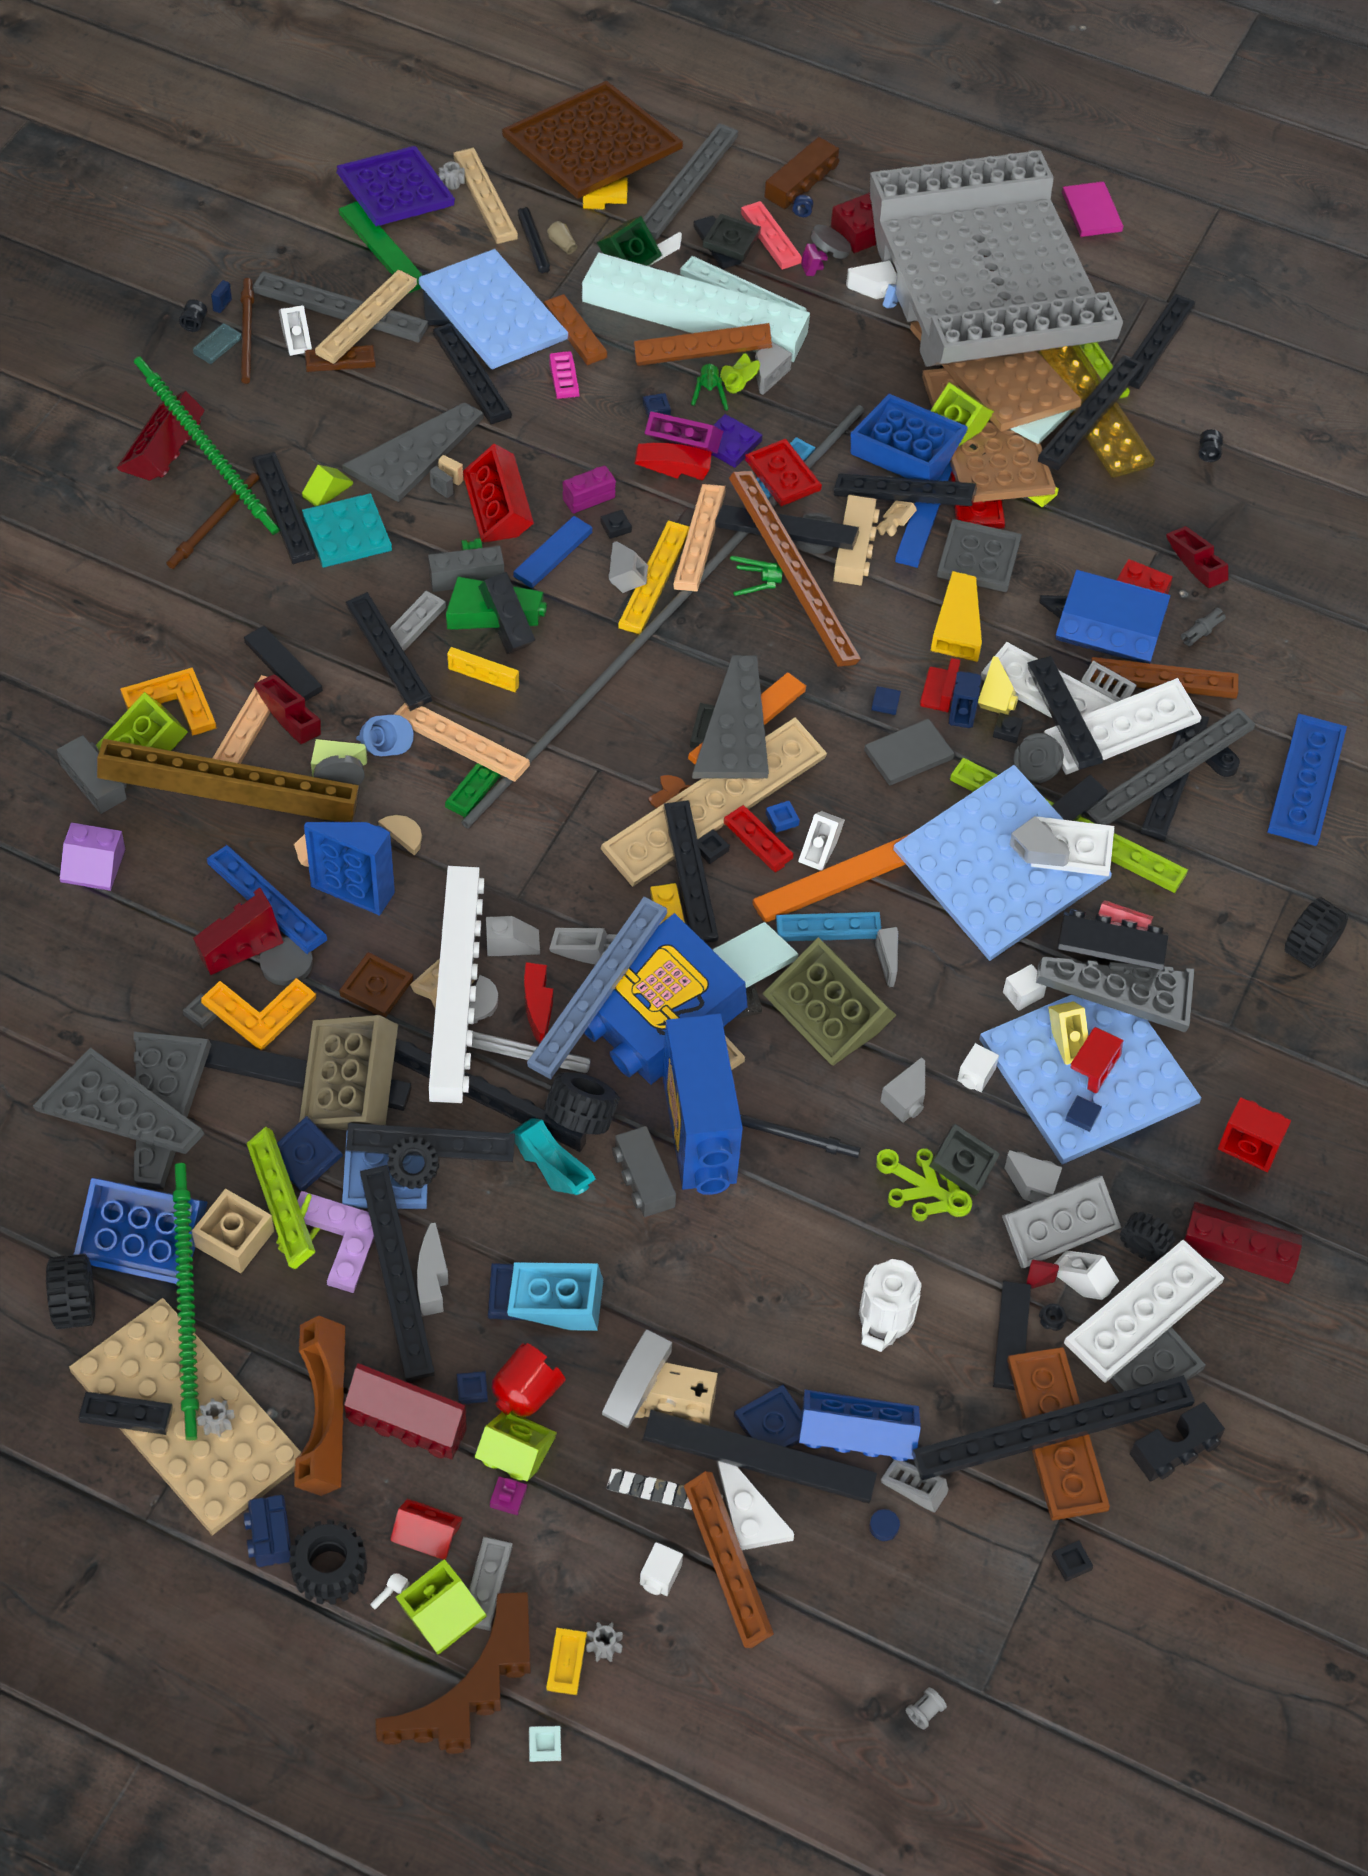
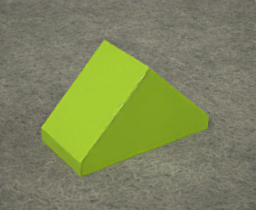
M317 465L302 492V497L315 507L324 505L352 486L353 481L336 468Z

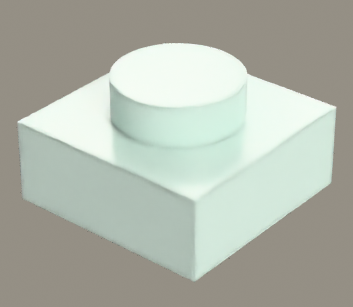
M560 1726L529 1727L530 1762L561 1761Z

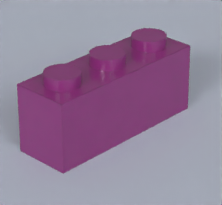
M650 411L645 435L654 440L697 447L715 454L718 453L723 431L714 425Z

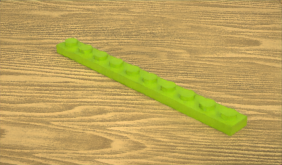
M962 758L952 772L950 781L974 792L998 775ZM1047 800V802H1048L1051 806L1054 804L1053 802ZM1083 817L1076 820L1077 822L1093 823ZM1114 833L1111 862L1173 893L1177 891L1186 877L1188 869Z

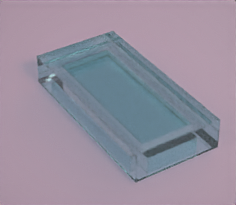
M223 323L193 348V353L209 364H212L241 340V333Z

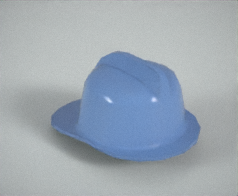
M400 715L374 716L362 726L360 735L356 737V740L360 741L361 744H365L367 751L375 756L399 755L405 753L411 747L414 733L408 720Z

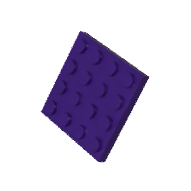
M416 146L337 165V174L375 226L454 206L455 198Z

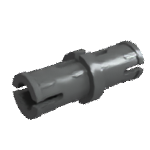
M1216 607L1204 618H1198L1191 628L1181 634L1182 640L1188 637L1183 643L1187 646H1192L1202 636L1209 635L1215 626L1225 620V614H1222L1220 617L1218 616L1223 611Z

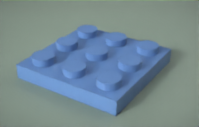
M347 1130V1132H346V1145H347V1134H348V1130ZM345 1149L342 1204L354 1208H367L360 1171L385 1165L388 1166L389 1154L347 1152ZM405 1156L403 1159V1168L408 1173H418L424 1167L423 1157ZM389 1172L397 1209H427L428 1184L424 1185L423 1188L409 1189L395 1181Z

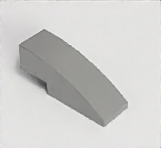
M555 928L549 949L552 953L596 965L616 935L607 934L604 928Z
M436 1223L429 1225L419 1253L417 1288L422 1316L444 1312L440 1286L449 1285L448 1271Z
M646 1329L618 1378L602 1411V1415L626 1428L630 1426L655 1385L657 1375L670 1356L672 1342Z

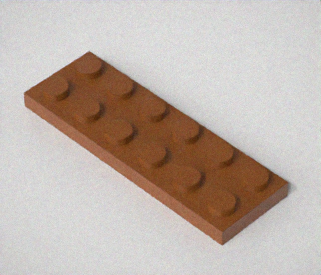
M1064 1347L1008 1356L1007 1361L1023 1419L1080 1404ZM1089 1434L1032 1450L1051 1521L1109 1510V1501Z

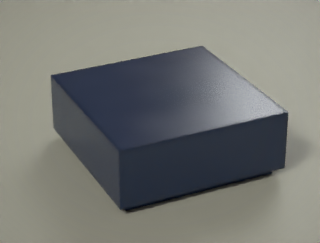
M222 280L212 292L213 311L221 313L232 300L229 282Z
M665 393L643 397V404L648 419L650 411L671 415V408Z
M877 686L872 710L896 715L901 691Z
M1077 1095L1065 1121L1090 1132L1101 1112L1102 1106Z
M485 1371L457 1374L459 1403L488 1402Z

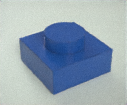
M790 801L766 808V816L775 833L799 826L800 819Z

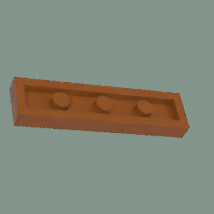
M564 294L544 301L545 307L567 330L568 341L587 365L607 358V350Z

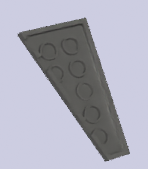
M464 402L342 465V470L393 500L400 502L438 464V460L442 455L446 456L483 420V412Z
M732 655L693 770L692 779H768L769 769L757 655Z
M1042 957L1038 963L1036 983L1182 1032H1186L1190 1026L1194 969L1186 968L1185 971H1174L1173 967L1164 966L1163 970L1135 964L1110 962L1109 965H1098L1097 961H1087L1086 964L1075 963L1072 959Z
M134 1032V1041L136 1042V1052H134L136 1075L134 1080L187 1118L212 1044L208 1039ZM136 1140V1151L134 1152L135 1183L141 1187L164 1189L176 1151Z
M91 1047L33 1105L37 1112L186 1154L205 1135L199 1126Z

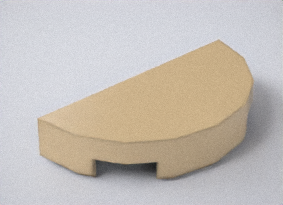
M393 815L378 821L379 826L389 831L390 836L413 855L419 851L422 834L420 827L414 820L407 816Z

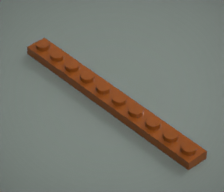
M752 471L733 472L729 477L732 485L838 667L856 665L861 659L754 474Z

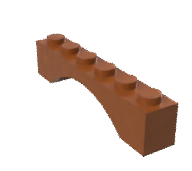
M317 1316L300 1325L299 1352L311 1378L315 1401V1415L309 1441L295 1459L294 1487L323 1496L341 1488L345 1326L322 1316Z

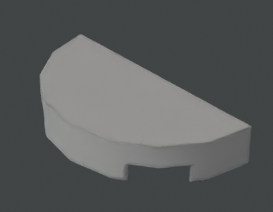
M479 975L476 983L475 1002H470V1008H474V1023H478V1020L485 1019L488 1016L491 1017L498 1007V991L496 986L490 979Z

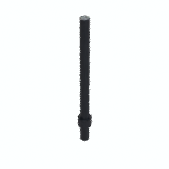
M740 1114L742 1126L826 1149L827 1153L834 1155L841 1153L855 1158L859 1157L861 1148L840 1142L841 1139L831 1136L828 1139Z

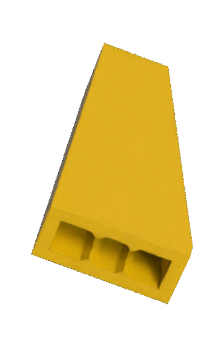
M952 571L933 634L931 651L978 662L982 639L976 577Z

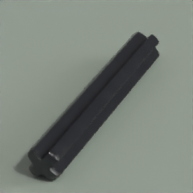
M528 207L519 208L518 217L538 271L542 274L544 272L548 273L550 271V263Z

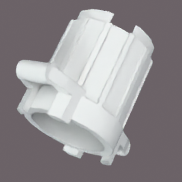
M890 1259L879 1265L876 1264L865 1277L859 1309V1316L863 1325L861 1344L879 1352H882L888 1345H893L896 1338L908 1333L915 1321L920 1300L921 1282L913 1267L904 1261Z

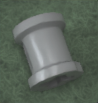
M930 1687L923 1692L924 1696L914 1705H909L906 1708L909 1718L921 1729H926L929 1726L928 1722L939 1711L942 1712L947 1708L943 1698Z

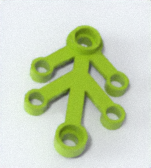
M884 1149L878 1153L876 1166L879 1171L884 1174L894 1173L916 1186L915 1188L904 1190L892 1189L888 1195V1203L892 1207H901L904 1201L934 1196L941 1201L929 1204L917 1202L913 1205L911 1214L916 1221H924L928 1215L948 1212L955 1217H963L971 1211L972 1199L968 1193L960 1190L958 1185L940 1173V1177L947 1182L948 1191L939 1186L935 1170L929 1167L933 1159V1154L929 1149H920L916 1155V1163L922 1167L924 1177L898 1163L899 1157L895 1151ZM920 1156H927L929 1159L922 1160ZM889 1162L891 1166H886L882 1163ZM897 1195V1196H899L901 1199H900V1200H894V1199L892 1198V1196ZM954 1203H960L962 1207L955 1206ZM922 1209L925 1213L918 1214L916 1210Z

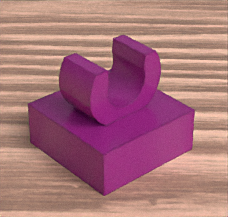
M807 244L802 254L801 264L806 276H814L817 270L824 269L821 260H828L826 252L818 251L815 244Z
M499 1476L490 1500V1508L518 1516L527 1491V1484Z

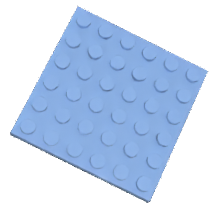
M1015 765L896 843L893 848L896 854L989 961L1106 882L1112 875L1111 872L1109 876L1031 867V863H1026L1010 846L1012 832L1034 816L1064 820Z
M1069 995L980 1034L979 1040L983 1046L999 1055L998 1069L1062 1165L1199 1104L1201 1096L1148 1020L1074 995ZM1074 1001L1085 1008L1088 1036L1093 1028L1097 1027L1124 1040L1122 1054L1097 1094L1087 1089L1089 1077L1071 1069V1064H1064L1052 1034L1049 1006ZM1077 1095L1102 1106L1101 1112L1090 1132L1065 1121Z

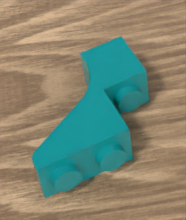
M531 1118L510 1132L515 1134V1143L525 1161L537 1163L552 1191L579 1195L589 1188L588 1184L596 1179L589 1168L558 1144L542 1119Z

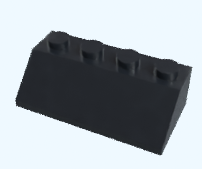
M1070 909V912L1064 911L1058 938V949L1163 970L1168 942V933L1163 931L1164 927L1148 924V928L1137 926L1138 922L1122 919V923L1111 921V916L1096 914V918L1085 916L1086 912L1078 909Z

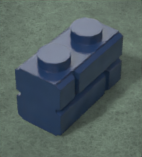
M957 672L948 724L965 728L973 727L982 678L979 674Z
M277 1495L266 1499L259 1498L248 1501L249 1511L243 1512L246 1530L251 1529L252 1539L247 1540L249 1558L255 1557L258 1567L270 1566L275 1563H288L289 1557H291V1542L284 1496Z

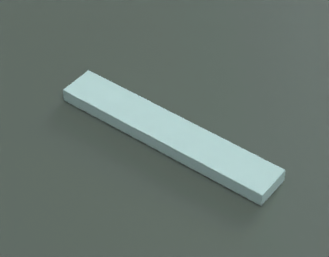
M691 256L680 269V275L799 310L806 311L807 309L694 256Z

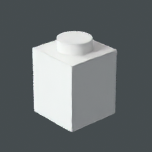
M1032 964L1007 977L1003 993L1018 1011L1040 1000L1045 994L1046 986L1036 983L1037 970Z
M975 1043L960 1067L957 1081L969 1089L982 1092L996 1070L999 1055Z
M655 1542L641 1571L640 1585H643L644 1589L652 1594L659 1595L661 1593L668 1596L682 1566L683 1554Z

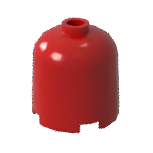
M522 1343L492 1380V1391L498 1400L495 1405L506 1415L512 1412L520 1417L531 1416L557 1391L566 1379L558 1367L552 1370L544 1362L547 1359L546 1355L531 1344L526 1343L524 1345Z

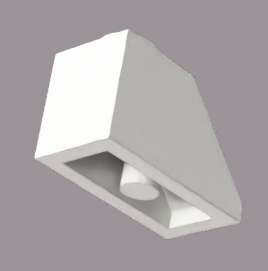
M891 261L849 268L846 286L851 290L874 299L885 298L888 285L896 284L897 273Z
M304 306L280 309L279 315L289 355L305 353V350L312 349Z
M823 811L816 813L798 862L822 871L837 844L845 820Z
M1067 1250L1054 1263L1060 1265L1057 1277L1083 1297L1103 1300L1119 1282L1106 1258L1102 1255Z

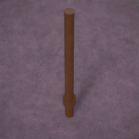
M251 278L243 280V290L241 292V303L243 304L241 382L244 384L250 383L251 325L252 304L254 303Z
M256 473L249 475L244 481V484L248 485V489L259 480V476ZM236 490L186 542L183 541L176 548V553L166 562L169 568L174 569L183 559H187L193 553V548L240 500V495L235 493Z

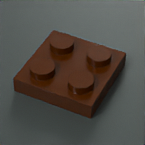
M368 952L340 988L339 994L360 1007L386 1018L413 982V974Z

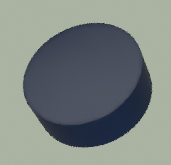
M887 1509L878 1510L871 1517L870 1532L880 1541H890L898 1534L900 1521L894 1512Z

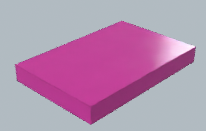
M1105 182L1063 187L1062 194L1080 237L1122 232L1123 224Z

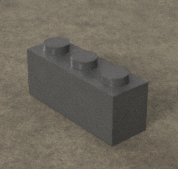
M500 546L428 555L429 576L433 592L453 590L458 577L484 581L504 573V562Z
M82 735L57 749L60 765L100 814L127 800L125 793L126 783L97 778L99 750L93 742L89 743Z
M647 1126L616 1135L615 1147H612L613 1157L616 1163H621L623 1167L622 1177L625 1185H630L633 1193H631L635 1208H640L644 1217L675 1208V1190Z

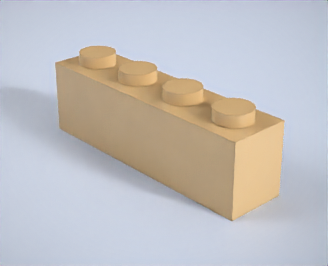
M848 495L843 524L859 527V535L853 550L838 548L833 581L862 586L863 576L868 577L870 562H866V559H871L873 544H869V542L875 540L877 527H874L873 523H878L880 509H875L877 499Z

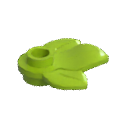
M744 353L733 367L723 366L720 378H722L726 390L729 393L741 391L746 382L751 380L759 371L760 361L752 362L747 354Z

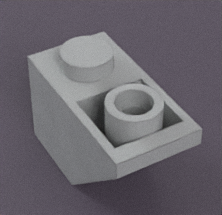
M617 541L614 542L609 572L610 582L622 593L645 585L647 582L648 565L635 551Z
M1036 816L1012 832L1010 846L1026 863L1060 867L1068 864L1070 851L1067 844L1061 839L1058 840L1053 835L1049 825L1046 822H1041Z
M1009 1150L1004 1167L1021 1197L1030 1202H1036L1053 1195L1062 1167L1055 1165L1051 1161H1042L1029 1157L1026 1153Z

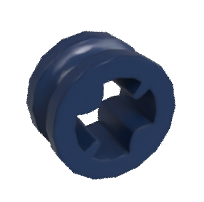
M807 195L797 196L794 200L793 212L799 217L809 216L812 213L813 200Z

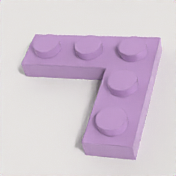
M301 1191L298 1198L300 1210L306 1195L310 1193ZM311 1194L312 1198L304 1217L305 1224L344 1236L327 1279V1285L354 1293L374 1240L369 1212Z

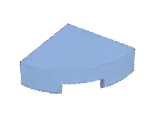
M896 284L888 285L883 301V306L886 308L895 307L896 303L899 302L895 293Z

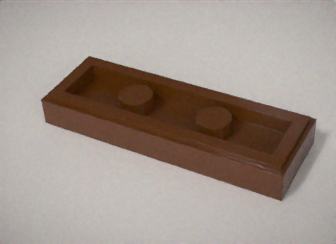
M373 345L353 346L334 364L316 355L315 349L305 350L307 372L375 367Z

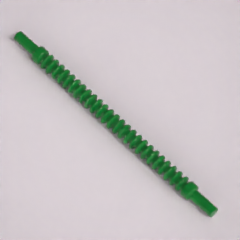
M141 356L137 357L134 363L146 377L147 384L153 387V391L157 392V396L161 397V401L165 402L164 404L168 407L169 411H173L172 415L176 416V420L180 421V425L184 426V430L188 431V435L192 436V440L196 441V445L200 446V450L204 451V455H208V460H212V465H216V470H220V475H224V480H228V485H232V490H236V495H240V500H244V505H248L247 508L252 510V515L256 519L259 518L272 535L277 534L280 529L266 513L267 508L260 504V500L256 499V495L252 494V490L248 489V485L244 484V480L240 479V475L236 474V470L232 469V465L228 464V460L224 459V455L220 454V450L216 449V445L212 444V440L208 439V435H204V430H200V425H196V420H192V415H188V410H185L184 405H181V402L169 390V386H165V381H161V376L157 372H153Z
M177 1163L175 1164L176 1190L173 1192V1202L176 1203L173 1208L177 1211L173 1215L177 1218L174 1220V1224L177 1225L174 1231L178 1233L174 1236L175 1240L178 1241L175 1243V1247L178 1248L175 1251V1255L179 1256L175 1259V1262L179 1264L176 1266V1270L179 1272L176 1274V1278L179 1279L176 1285L180 1287L176 1291L180 1295L177 1298V1302L180 1303L177 1309L181 1311L177 1314L181 1318L178 1321V1325L181 1326L178 1329V1333L182 1334L178 1338L182 1344L178 1347L182 1350L179 1353V1357L183 1358L179 1361V1364L183 1366L179 1371L183 1374L180 1377V1381L184 1382L180 1385V1388L184 1390L180 1396L184 1398L181 1401V1411L184 1412L185 1440L193 1441L197 1439L196 1411L199 1410V1400L196 1397L199 1393L195 1391L198 1388V1384L195 1383L198 1380V1376L194 1375L198 1371L194 1367L197 1364V1360L194 1359L197 1356V1352L193 1351L197 1347L193 1343L196 1340V1336L193 1335L196 1332V1328L192 1327L196 1323L192 1319L195 1316V1312L192 1311L195 1305L191 1303L195 1300L194 1296L191 1295L194 1293V1289L191 1288L194 1285V1281L190 1280L194 1277V1274L190 1272L194 1268L190 1264L193 1262V1258L190 1257L193 1251L189 1249L193 1245L189 1241L192 1238V1235L189 1233L192 1227L188 1226L192 1222L188 1218L191 1216V1212L188 1210L191 1208V1204L188 1203L191 1200V1193L187 1190L186 1164Z

